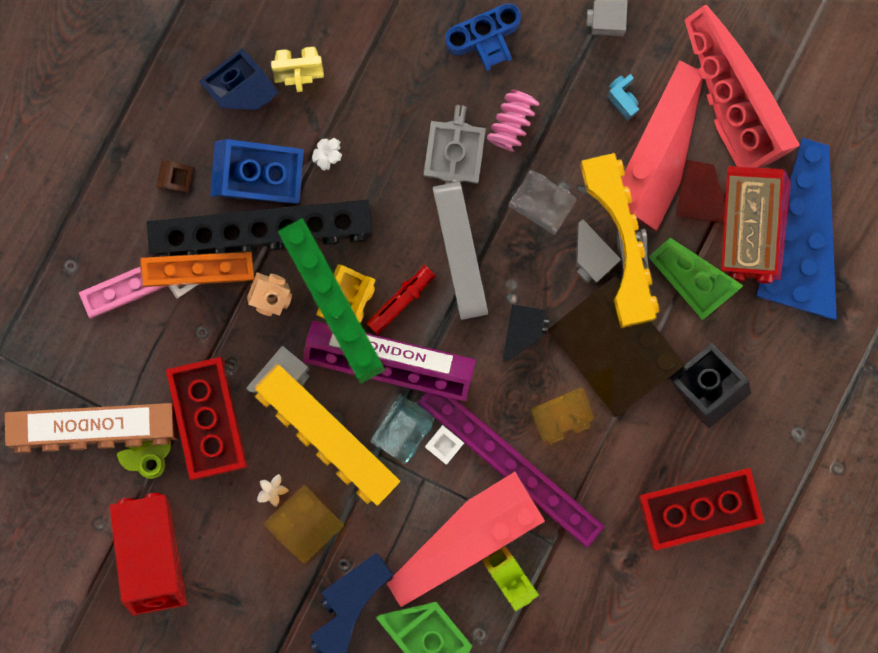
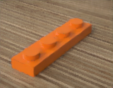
M252 252L140 258L139 260L142 287L254 280Z

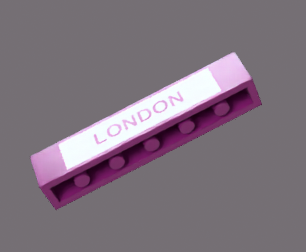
M313 321L306 339L302 362L355 375L329 325ZM366 333L385 368L384 372L371 379L466 401L476 359Z

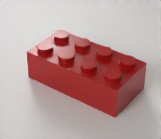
M217 357L166 369L190 480H198L248 468L224 359Z
M750 468L638 495L649 543L653 551L765 523Z

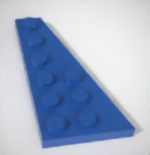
M802 138L789 178L791 187L781 280H773L772 284L759 283L755 297L835 321L837 316L829 145Z

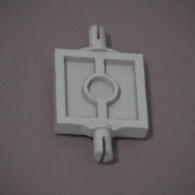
M455 105L454 121L446 123L431 121L424 177L436 178L445 182V184L460 181V183H479L486 128L473 127L464 123L466 106L462 105L461 116H459L460 105Z

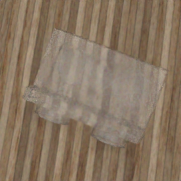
M530 170L508 206L555 235L574 206L577 198L571 195L568 190L560 188L549 181L544 175Z

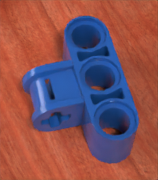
M507 3L451 27L445 37L446 49L449 53L456 56L476 50L486 71L490 70L491 66L504 60L507 62L511 61L512 58L503 37L518 29L521 17L520 10L514 4ZM505 13H510L516 20L512 24H505L500 17ZM485 24L489 26L491 31L487 35H480L475 31L476 27ZM460 35L464 37L465 43L462 46H454L450 42L451 38Z

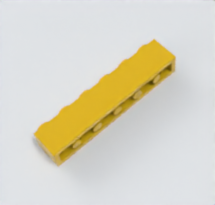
M278 363L254 386L258 391L255 397L266 408L271 404L279 411L275 416L286 427L292 424L299 431L296 436L307 447L312 443L319 450L316 455L327 466L332 462L339 469L336 474L347 485L352 481L359 488L356 494L367 504L373 501L378 506L401 482Z

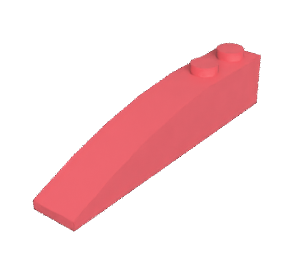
M703 5L684 19L694 54H698L701 68H699L701 78L706 80L709 91L707 95L709 105L714 107L717 118L714 120L716 129L736 166L762 168L799 147L800 145L762 77L743 49L707 5Z
M680 60L625 170V176L621 178L623 187L628 186L632 203L628 204L630 215L635 214L638 223L656 232L682 180L703 81L699 69Z
M513 472L469 499L386 584L400 607L530 531L543 523L545 519L517 473Z

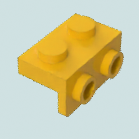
M338 264L333 275L361 323L364 315V306L370 300L375 290L373 286L375 279ZM318 309L316 315L325 319L320 309Z

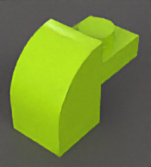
M503 546L482 560L515 611L528 605L539 596L506 546Z

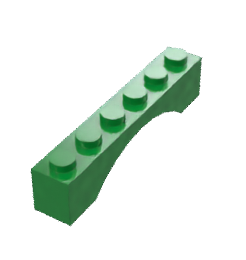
M303 218L278 231L360 384L384 372L385 368Z

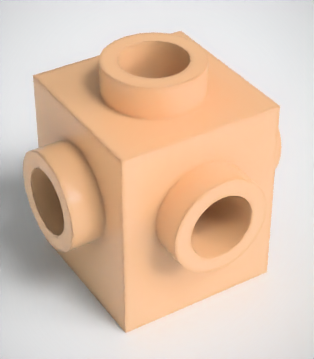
M256 273L247 296L248 305L257 307L256 311L261 314L272 316V313L280 316L282 309L288 308L292 298V293H289L288 283H285L286 280L283 277L275 274H270L268 277Z

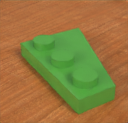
M669 238L649 256L650 260L702 320L743 287L742 284L672 238Z

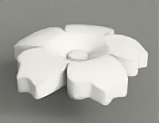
M335 138L331 140L322 139L317 143L318 149L314 150L312 159L323 171L329 170L330 163L335 164L337 161H341L342 154L338 152L340 149L339 140Z

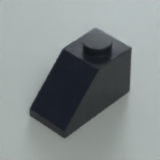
M512 304L503 362H509L539 341L542 333L547 334L550 318L544 317L545 310Z

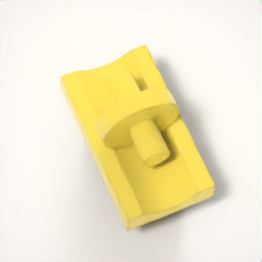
M315 47L302 49V58L292 59L291 51L277 50L275 61H271L275 83L285 82V85L296 84L297 92H303L302 84L313 83L312 79L324 78L321 56H318Z

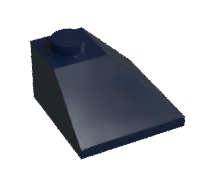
M243 48L199 81L221 108L257 110L261 106L268 104L278 94V91L263 70Z

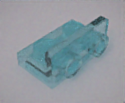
M399 394L370 442L406 464L415 455L417 446L423 436L431 430L432 422L435 418L425 409Z

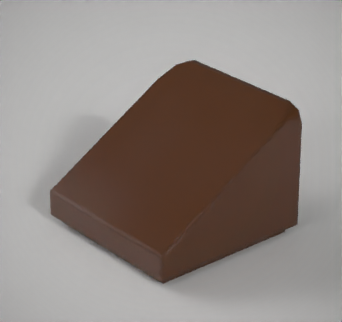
M170 160L162 161L156 187L189 194L194 167Z

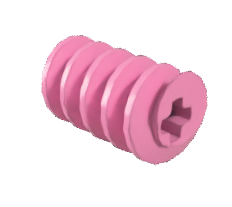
M512 89V93L505 95V100L508 103L501 104L500 109L504 113H499L496 116L499 123H495L491 127L496 134H488L487 139L498 147L514 152L512 146L522 145L516 137L526 136L521 126L531 125L525 117L535 116L530 106H539L540 103L531 96Z

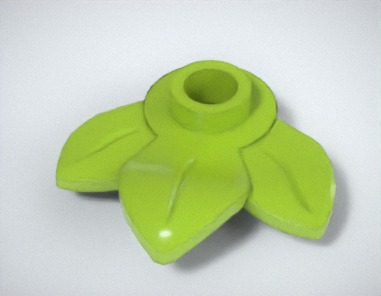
M171 440L170 445L163 446L153 445V441L142 442L140 447H129V449L117 453L118 460L128 471H139L143 477L148 479L158 478L165 470L166 463L164 458L171 450ZM149 460L156 461L157 466L154 470L147 468Z

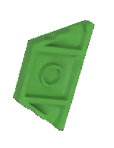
M437 602L389 612L376 617L404 653H469L472 647L471 643Z

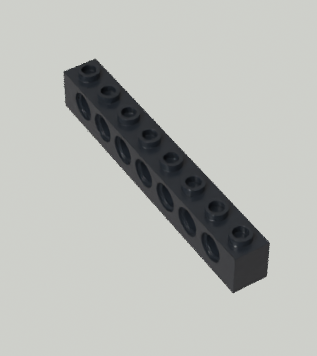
M369 199L146 221L149 254L152 257L183 254L201 255L204 252L221 254L229 253V250L240 249V252H256V247L267 246L268 250L284 249L285 245L278 233L281 230V226L286 222L294 223L302 218L307 227L314 219H319L323 222L321 231L317 233L310 231L315 242L323 241V245L339 244V239L350 238L351 242L367 241L368 236H373ZM348 217L351 220L349 228L346 230L338 229L335 225L338 218ZM258 225H265L268 228V232L263 238H256L253 235V230ZM232 227L238 228L240 230L239 237L234 241L227 240V230ZM209 230L212 232V239L208 243H200L198 241L200 232ZM175 233L184 234V242L180 246L171 245V237Z

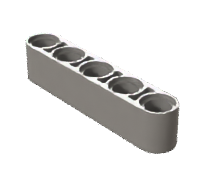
M457 181L434 186L433 193L460 319L465 320L488 315L461 183Z

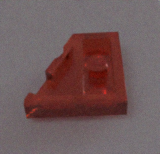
M692 160L685 161L676 215L724 224L725 201L713 164Z

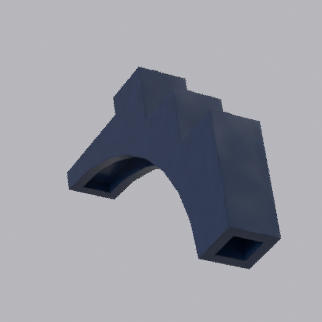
M377 552L321 592L324 596L321 599L322 604L330 614L335 612L337 616L310 635L313 640L310 642V645L315 653H348L354 626L364 606L376 590L393 576Z

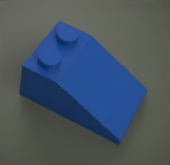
M230 139L215 141L210 197L300 204L304 149Z

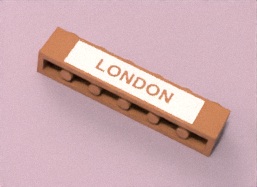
M173 403L5 412V446L14 449V453H30L31 448L42 447L44 452L59 451V446H70V450H85L87 445L97 444V448L100 449L114 448V443H125V447H140L142 442L153 441V445L163 446L170 445V440H178V426Z

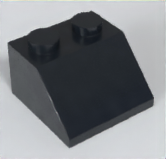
M713 343L669 377L688 407L708 428L712 427L751 394L749 380Z

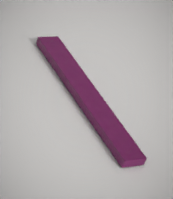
M425 392L417 403L504 478L516 472L534 503L586 548L591 545L605 528L602 523L458 400Z

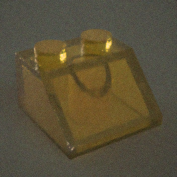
M583 387L531 408L528 411L541 442L548 440L549 445L564 439L563 433L571 429L576 434L590 428L589 422L594 420Z
M303 485L264 523L272 534L303 564L311 559L345 526L307 485Z

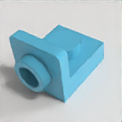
M631 74L625 79L621 75L609 85L611 90L607 95L627 121H630L639 111L637 99L632 93H625L624 91L633 82L634 78Z

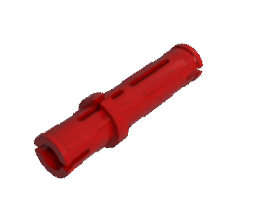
M424 264L413 277L401 284L402 287L366 324L379 335L414 298L417 300L420 297L419 293L437 276Z

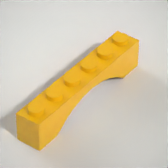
M615 153L583 160L580 167L586 191L608 211L622 239L624 273L620 289L614 300L620 328L653 321L656 318L655 313L659 312V306L656 296L650 295L648 286L652 285L651 274L648 268L644 269L641 258H645V251L642 241L637 242L635 231L638 230V223L635 214L630 215L628 204L632 203L628 186L623 187L621 176H625L622 160H617Z

